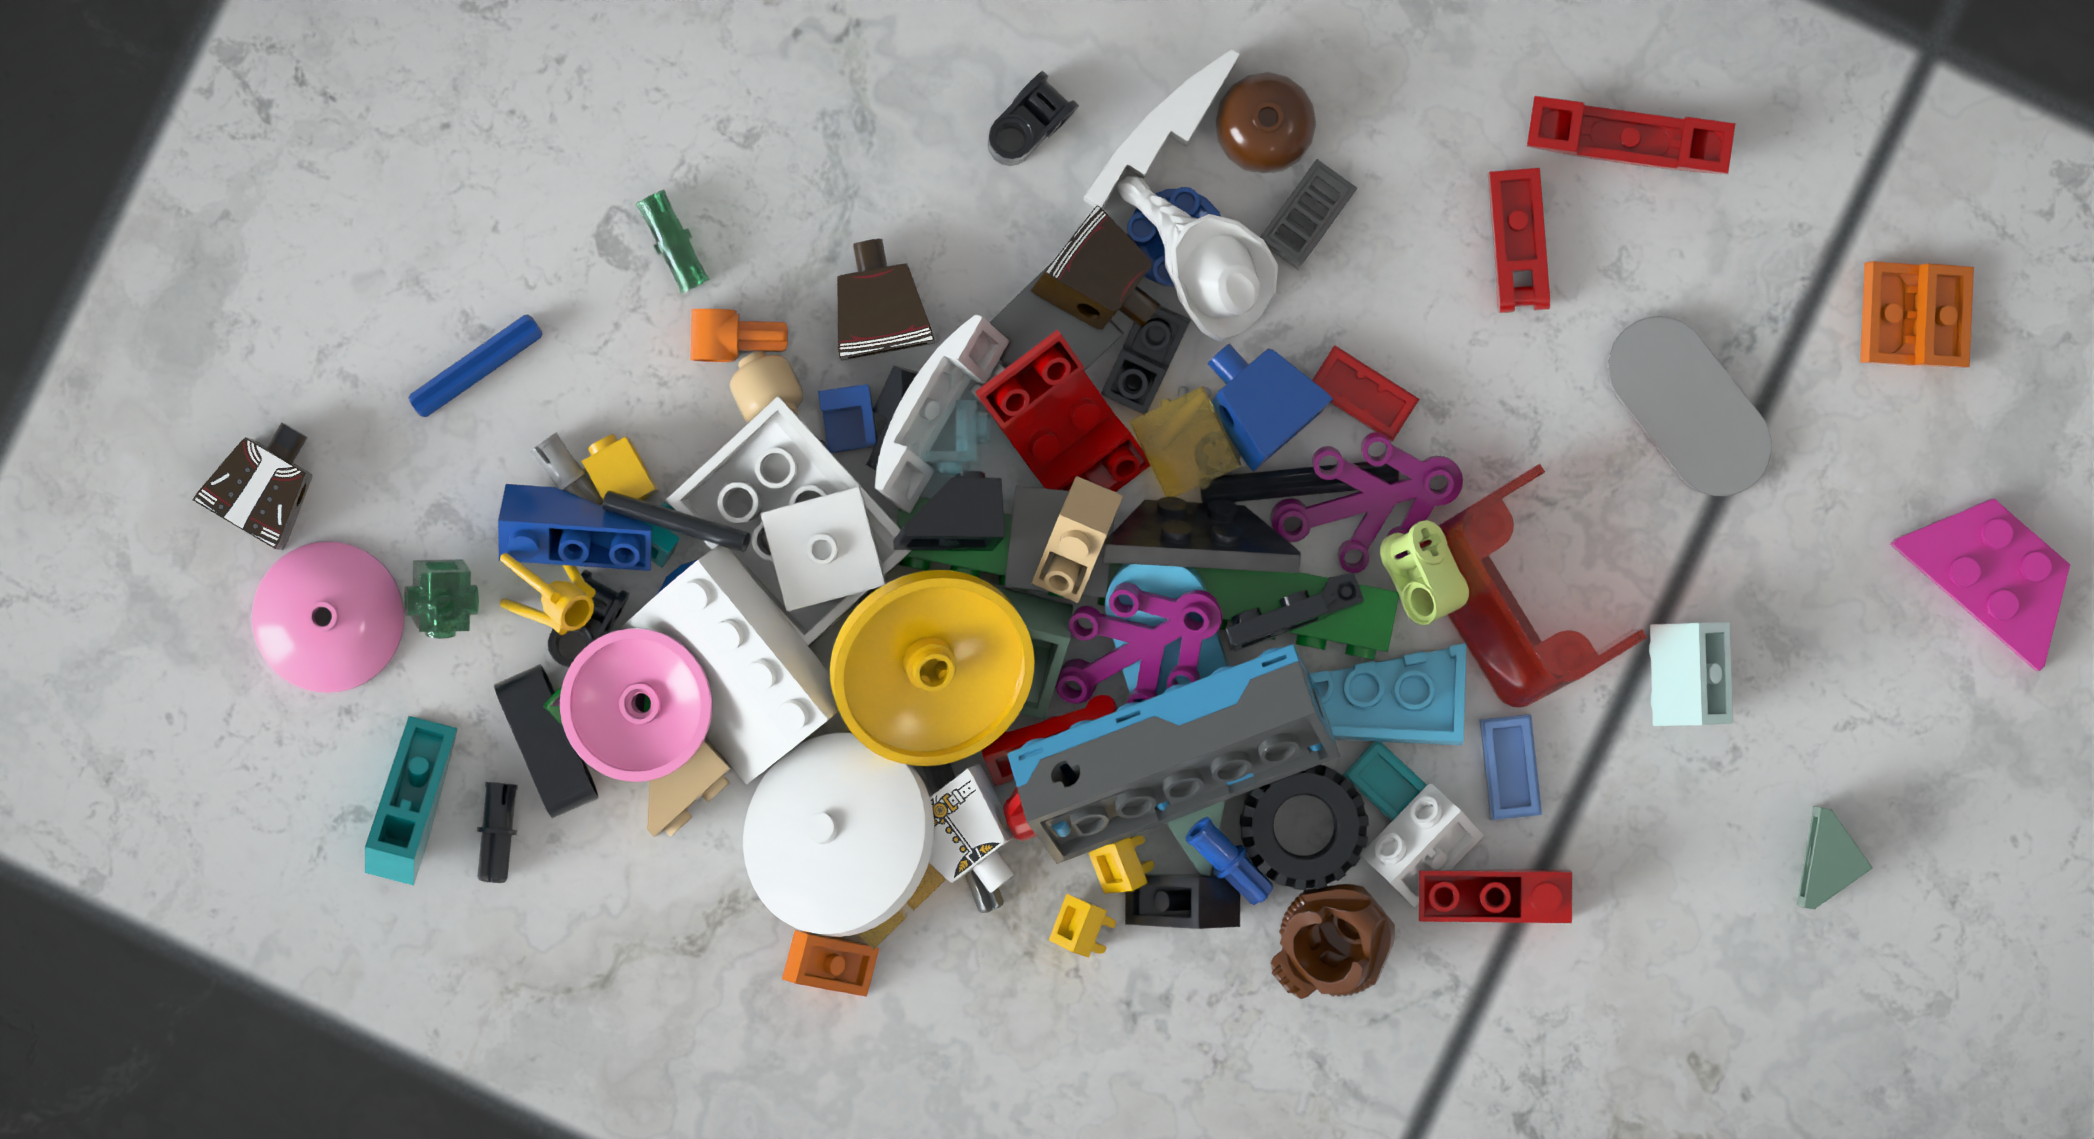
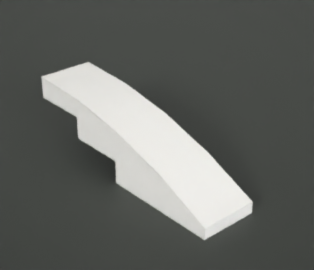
M1232 49L1187 79L1153 109L1112 155L1084 196V202L1093 208L1098 205L1103 209L1126 169L1144 179L1169 136L1187 146L1238 62L1240 54Z

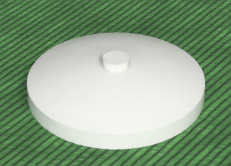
M832 733L814 737L802 742L782 756L765 774L752 797L747 811L743 835L744 857L749 878L766 907L778 918L795 928L830 937L851 936L865 932L882 924L896 914L919 886L926 872L933 848V808L927 788L912 765L897 763L877 755L858 741L852 733Z

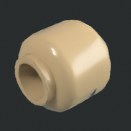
M758 351L740 360L738 363L740 369L735 372L730 380V391L746 422L749 423L777 396L798 415L797 408L803 401V390L790 362L780 355L767 356L766 352Z

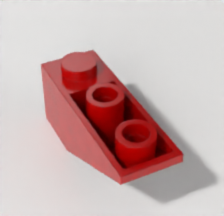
M1548 869L1419 870V922L1572 923V871Z

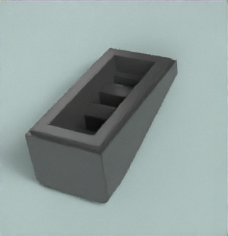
M1316 159L1260 238L1265 241L1272 252L1299 270L1355 193L1357 187ZM1316 177L1341 194L1336 202L1311 185ZM1304 193L1329 210L1324 218L1300 201ZM1293 209L1317 225L1313 233L1289 217ZM1281 225L1306 241L1301 249L1277 233Z

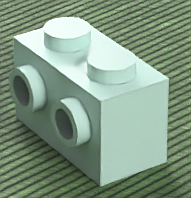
M1730 622L1651 624L1649 654L1652 670L1651 706L1653 709V726L1733 724Z

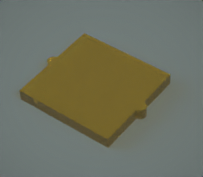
M1204 386L1174 400L1165 398L1160 402V407L1129 421L1165 497H1177L1198 486L1206 489L1211 485V480L1242 466Z

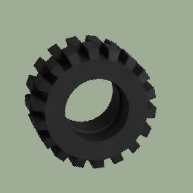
M1320 764L1251 790L1249 794L1247 793L1243 802L1244 807L1242 814H1240L1239 825L1241 826V840L1247 850L1248 857L1265 876L1282 886L1298 890L1327 887V884L1335 880L1339 881L1345 877V873L1352 866L1355 867L1360 860L1359 855L1363 847L1366 848L1368 840L1366 833L1369 819L1365 812V803L1361 794L1356 791L1354 785L1346 777L1327 766ZM1309 795L1320 799L1327 805L1333 816L1334 830L1328 844L1319 852L1304 856L1296 855L1285 850L1278 842L1274 832V819L1278 809L1285 801L1295 796Z

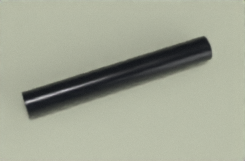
M610 490L607 491L603 499V510L737 551L745 552L750 543L751 536L748 532Z

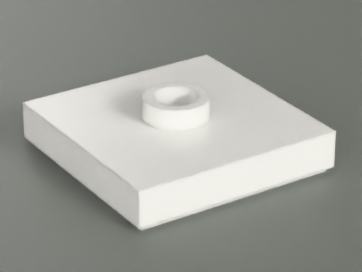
M860 486L760 513L787 612L878 588L886 584Z

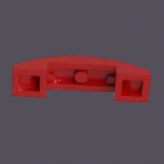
M1534 96L1527 147L1596 160L1661 169L1712 174H1728L1736 123L1686 116L1685 119L1587 106L1584 105L1585 102Z

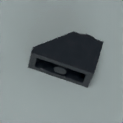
M981 471L957 473L902 528L893 540L894 550L993 551L1005 538L1002 478H986L985 473Z
M1144 874L1148 882L1147 884L1133 891L1125 892V925L1190 929L1240 927V893L1224 877L1217 878L1215 875L1206 876L1201 874Z

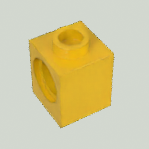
M611 434L587 448L591 456L581 462L602 499H604L605 494L609 490L640 500H644L659 492L630 438L625 436L617 440L615 435Z

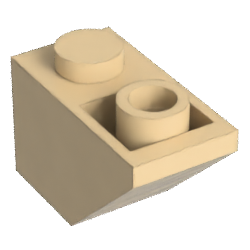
M1076 476L1054 526L1032 584L1079 603L1123 495Z
M706 738L695 755L682 767L666 776L650 780L647 830L654 837L664 830L670 837L674 835L693 817L687 809L702 796L707 802H710L730 783L724 775L732 767Z

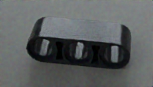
M539 664L494 684L499 703L550 817L555 818L598 799L599 795L586 762L573 749L563 726L543 706L555 694L543 666Z

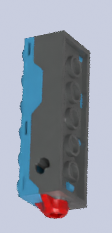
M1292 644L1284 648L1268 649L1260 654L1258 658L1237 666L1221 667L1215 670L1211 676L1190 684L1174 685L1163 694L1143 702L1127 703L1119 707L1116 712L1096 720L1080 721L1072 725L1069 730L1046 739L1030 740L1022 748L1007 753L1016 788L1005 801L1003 811L1009 829L1015 839L1023 842L1037 836L1056 864H1059L1341 756L1319 690L1295 646Z

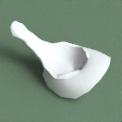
M1126 176L1124 180L1118 182L1117 189L1122 199L1137 207L1157 227L1165 247V267L1176 288L1178 299L1200 331L1221 342L1238 336L1249 328L1263 314L1277 290L1278 264L1265 241L1237 220L1211 214L1201 218L1191 217L1185 211L1169 203L1165 198L1157 196L1143 178Z

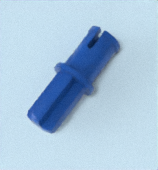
M1209 817L1199 820L1188 831L1185 837L1186 842L1192 845L1214 867L1213 874L1217 878L1224 877L1250 904L1255 905L1265 901L1273 890V884L1245 856L1247 850L1242 845L1235 846L1212 823L1213 821Z

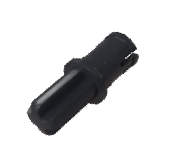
M485 782L486 793L482 827H477V832H482L477 877L482 882L505 883L508 878L512 835H517V830H512L518 785Z

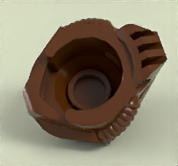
M1338 884L1319 889H1306L1291 902V905L1284 914L1280 925L1281 929L1279 930L1282 937L1280 941L1282 950L1270 962L1273 969L1272 974L1287 993H1292L1299 999L1308 997L1317 989L1321 994H1330L1332 997L1335 995L1337 997L1342 995L1346 997L1347 995L1352 996L1354 993L1363 992L1375 985L1380 978L1394 944L1395 924L1363 886Z

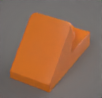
M795 930L782 979L794 984L867 997L880 948L841 937L822 936L807 931Z

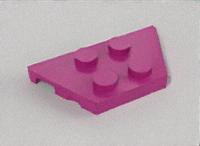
M1989 499L1962 512L1897 537L1890 543L1895 550L2035 671H2041L2046 663L2070 564L1997 500Z

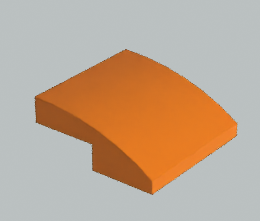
M1877 261L1865 262L1860 363L1928 367H1970L1974 267L1930 263L1916 265Z

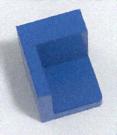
M869 384L818 391L820 409L824 419L827 448L831 453L875 447L877 433Z

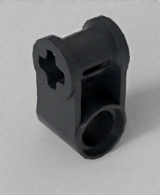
M1044 71L1038 73L1021 90L1012 104L994 121L990 128L988 138L989 153L995 161L1002 165L1014 166L1025 161L1079 107L1074 100L1068 102L1047 82L1048 75ZM1008 128L1018 130L1024 136V146L1015 152H1007L1001 149L996 139L999 132Z
M585 569L581 576L587 584L595 589L594 597L607 604L606 607H602L593 602L594 611L590 620L580 629L574 630L583 635L586 646H588L591 642L606 635L612 629L630 593L625 590L619 593L592 579V572ZM552 629L548 639V651L557 663L569 668L574 659H566L561 655L559 642L563 635Z

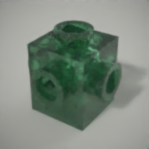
M463 559L413 560V586H405L404 588L405 616H412L418 631L425 632V635L431 638H452L456 636V631H470V615L478 614L479 595L477 585H471V571Z

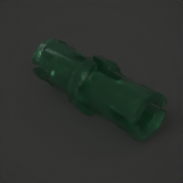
M663 189L637 202L636 206L639 208L656 242L653 248L657 255L662 254L674 276L680 293L683 294L709 281L710 279L689 241L693 237L688 228L683 229L665 190Z

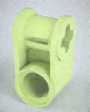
M1428 520L1415 523L1408 533H1394L1382 541L1380 546L1382 563L1392 578L1405 612L1415 623L1428 625L1462 608L1467 603L1469 598L1467 582L1460 573L1450 552L1444 533L1434 522ZM1426 540L1432 541L1430 545L1423 548L1420 547V543ZM1407 551V556L1400 559L1396 558L1397 554Z

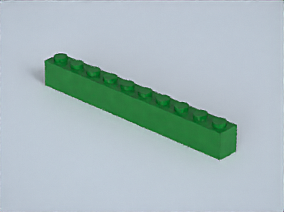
M919 497L910 514L899 508L896 524L901 530L930 498ZM1004 513L1005 538L993 551L912 550L900 561L899 565L926 571L929 570L930 562L950 565L951 571L967 573L978 578L980 572L1000 575L998 585L1005 586L1012 515ZM1110 563L1107 590L1117 570L1123 565L1122 563ZM1192 567L1201 576L1206 591L1211 593L1221 606L1223 614L1222 623L1219 627L1221 630H1225L1228 621L1232 622L1231 617L1244 611L1260 607L1262 614L1281 608L1279 600L1293 593L1308 590L1310 597L1320 594L1329 579L1301 572L1287 573ZM1359 584L1364 599L1363 604L1327 616L1326 619L1288 633L1297 635L1296 645L1325 650L1326 642L1331 641L1346 644V655L1375 660L1376 651L1388 652L1399 593ZM1048 592L1050 596L1065 598L1053 592ZM1099 597L1097 605L1105 606L1106 598Z

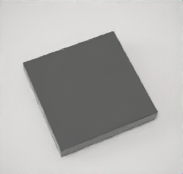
M1016 485L1005 587L1051 592L1032 584V581L1069 491ZM1114 520L1111 524L1106 539L1113 533ZM1105 541L1082 593L1083 596L1106 598L1110 563L1103 562Z

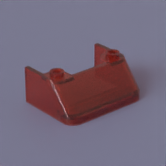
M1541 464L1532 466L1437 525L1444 533L1450 552L1469 588L1467 603L1462 608L1448 614L1447 617L1463 643H1466L1469 653L1497 698L1508 706L1519 708L1529 706L1579 680L1647 638L1642 629H1632L1598 651H1595L1590 641L1583 634L1572 630L1557 632L1541 641L1489 557L1491 553L1509 541L1514 529L1512 515L1502 499L1545 473ZM1426 540L1420 543V547L1428 546L1432 541Z

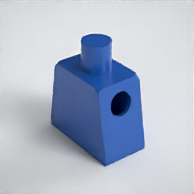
M1229 343L1207 363L1226 384L1209 403L1210 408L1253 472L1319 416L1333 400L1325 390L1276 351L1269 348L1252 363L1248 364Z

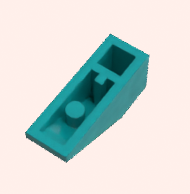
M408 716L365 845V873L414 886L429 841L457 735V728Z

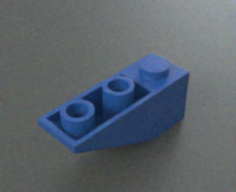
M506 484L498 519L499 561H501L500 556L503 553H507L518 562L651 571L652 526L603 510L601 505L560 490L557 487Z

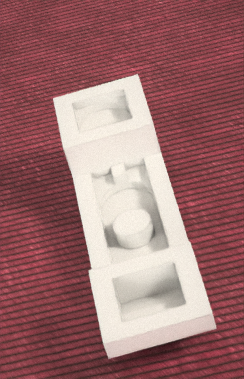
M974 315L938 347L910 384L889 424L878 459L875 488L906 513H911L935 471L924 460L970 380L985 384L1010 342L982 316Z

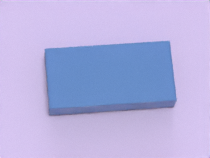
M1531 714L1480 719L1490 820L1542 815Z

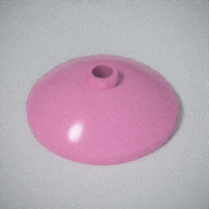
M339 542L311 543L294 549L281 557L262 579L253 604V631L257 645L267 663L288 682L315 692L346 691L374 678L387 666L400 644L404 628L403 600L391 573L378 559L368 552ZM321 607L328 608L332 615L330 623L324 627L319 626L315 621V613Z
M630 628L618 630L591 642L577 655L570 665L564 678L560 695L561 720L573 749L588 765L598 772L622 781L642 782L654 780L682 767L695 755L702 745L712 717L711 688L699 661L691 651L676 639L650 629ZM640 693L646 694L651 700V707L647 712H642L636 707L635 700Z

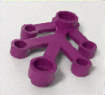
M1379 432L1370 433L1361 443V452L1364 459L1373 466L1388 464L1409 477L1388 483L1342 458L1336 448L1331 446L1321 447L1312 457V465L1316 474L1325 480L1337 478L1360 492L1311 506H1306L1300 500L1294 498L1281 500L1271 511V526L1288 542H1298L1309 534L1312 527L1365 513L1350 540L1343 542L1337 553L1340 565L1345 571L1359 573L1367 567L1369 563L1368 549L1395 504L1414 499L1401 525L1392 528L1387 536L1394 533H1408L1415 523L1427 520L1435 506L1449 504L1458 497L1463 486V476L1460 468L1453 460L1445 456H1431L1422 461L1392 445L1386 435ZM1374 442H1382L1386 445V449L1382 455L1374 457L1368 454L1369 446ZM1325 456H1334L1337 459V464L1331 470H1323L1319 467L1320 460ZM1443 475L1447 478V483L1443 488L1435 490L1429 487L1430 480L1434 476ZM1296 516L1301 519L1299 528L1293 531L1286 530L1283 527L1284 521L1288 517ZM1349 550H1360L1362 552L1361 559L1356 563L1346 562L1344 557ZM1407 551L1397 554L1396 558L1400 559L1407 556Z
M1129 582L1117 585L1109 599V606L1114 614L1119 617L1128 618L1135 615L1139 610L1166 618L1167 620L1153 627L1101 614L1092 606L1078 607L1069 621V630L1075 638L1087 641L1093 639L1096 635H1101L1126 643L1091 663L1083 659L1068 660L1061 667L1055 688L1059 696L1068 703L1079 704L1086 702L1094 693L1099 682L1141 659L1137 685L1131 692L1127 703L1136 702L1135 699L1137 698L1148 700L1158 696L1157 687L1165 645L1181 636L1179 662L1172 669L1167 679V687L1170 688L1179 684L1176 680L1178 675L1188 677L1191 683L1200 680L1197 667L1202 641L1213 636L1222 623L1223 614L1220 604L1211 593L1204 590L1188 591L1179 598L1174 599L1142 591L1136 585ZM1125 594L1130 596L1134 604L1130 606L1122 604L1118 595ZM1188 613H1199L1203 617L1204 622L1192 620ZM1078 618L1089 619L1093 624V628L1082 627L1078 622ZM1076 681L1080 684L1082 690H1075L1066 682Z

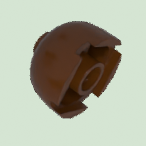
M1270 72L1248 75L1233 84L1220 101L1215 121L1218 142L1228 159L1244 170L1260 173L1282 172L1299 162L1311 146L1316 128L1314 106L1304 89L1287 76Z

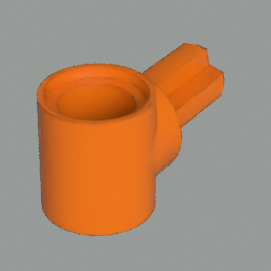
M730 309L691 310V361L735 362L739 358L740 351L783 352L787 349L788 327L785 322L740 321V314L736 310Z

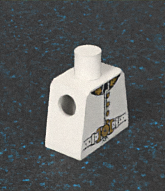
M978 763L966 769L930 797L934 815V841L929 863L951 883L962 878L973 869L991 893L1014 876V873L997 852L1011 841L1014 836L1007 824L1003 807L984 769Z

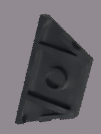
M1177 497L1144 500L1105 540L1103 553L1104 563L1299 573L1301 552L1245 505H1236L1231 501L1222 499L1212 500L1208 504L1186 502Z

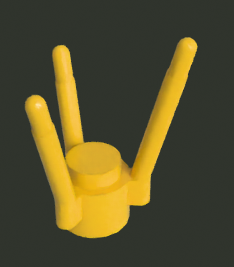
M503 553L500 556V560L542 594L541 601L545 612L505 598L500 600L502 608L550 626L560 635H565L568 631L578 630L590 620L594 611V603L591 598L594 597L596 591L584 581L576 566L562 565L572 582L554 581L548 585L509 554Z

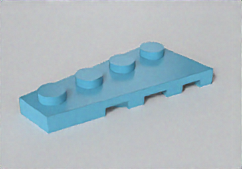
M1467 643L1427 653L1422 651L1407 654L1401 658L1376 663L1371 661L1356 664L1354 667L1330 672L1325 670L1310 673L1319 690L1335 740L1462 746L1464 742Z

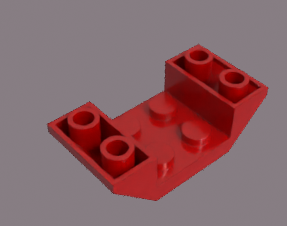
M1058 330L1054 331L975 391L980 402L1045 489L1070 491L1075 477L1078 476L1117 492L1152 465V462L1131 432L1115 415L1083 370L1085 367Z

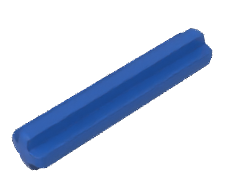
M528 314L523 315L412 392L408 397L411 405L421 417H428L539 340L543 335L542 330L533 317Z

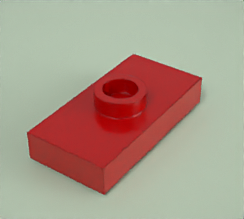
M1336 345L1333 346L1312 379L1314 383L1333 398L1330 404L1374 432L1386 435L1390 442L1394 441L1420 400Z

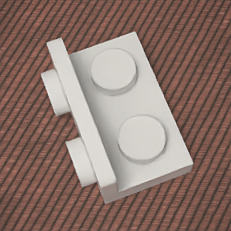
M1428 784L1362 852V857L1415 908L1419 903V870H1452L1484 835L1433 784Z

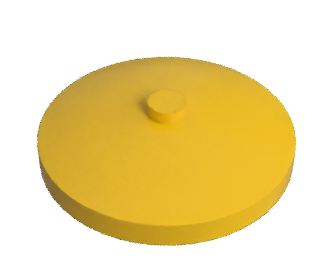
M928 570L899 577L876 589L853 610L845 621L835 641L830 662V683L833 698L843 721L851 733L866 748L877 755L897 763L912 766H935L952 763L967 758L989 746L1010 727L1019 715L1029 695L1034 675V650L1031 637L1015 606L1000 590L976 576L951 570Z

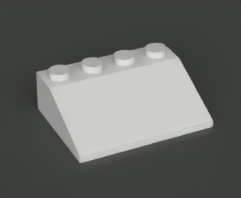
M779 396L666 499L676 511L750 533V543L745 552L731 548L728 549L808 647L815 643L870 590L787 612L760 513L860 486L884 577L912 551L894 550L893 540L901 531L899 526ZM704 541L711 549L718 546V544Z
M718 545L702 556L619 628V630L642 628L661 632L676 639L693 653L704 669L711 688L712 717L706 736L746 785L839 711L831 690L830 672L727 547Z

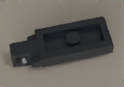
M1354 573L1329 577L1320 594L1310 597L1308 590L1299 591L1280 599L1281 608L1262 614L1260 607L1231 617L1233 625L1225 628L1224 634L1230 650L1235 652L1326 619L1327 616L1363 604L1364 599Z

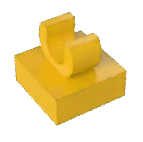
M1143 836L1127 837L1088 852L1104 894L1133 891L1148 883L1144 874L1154 868L1153 860L1139 862L1135 851L1136 846L1145 842Z
M1066 893L1048 941L1073 953L1089 958L1091 951L1097 954L1105 953L1107 947L1096 942V938L1102 925L1115 928L1116 921L1106 915L1107 910Z

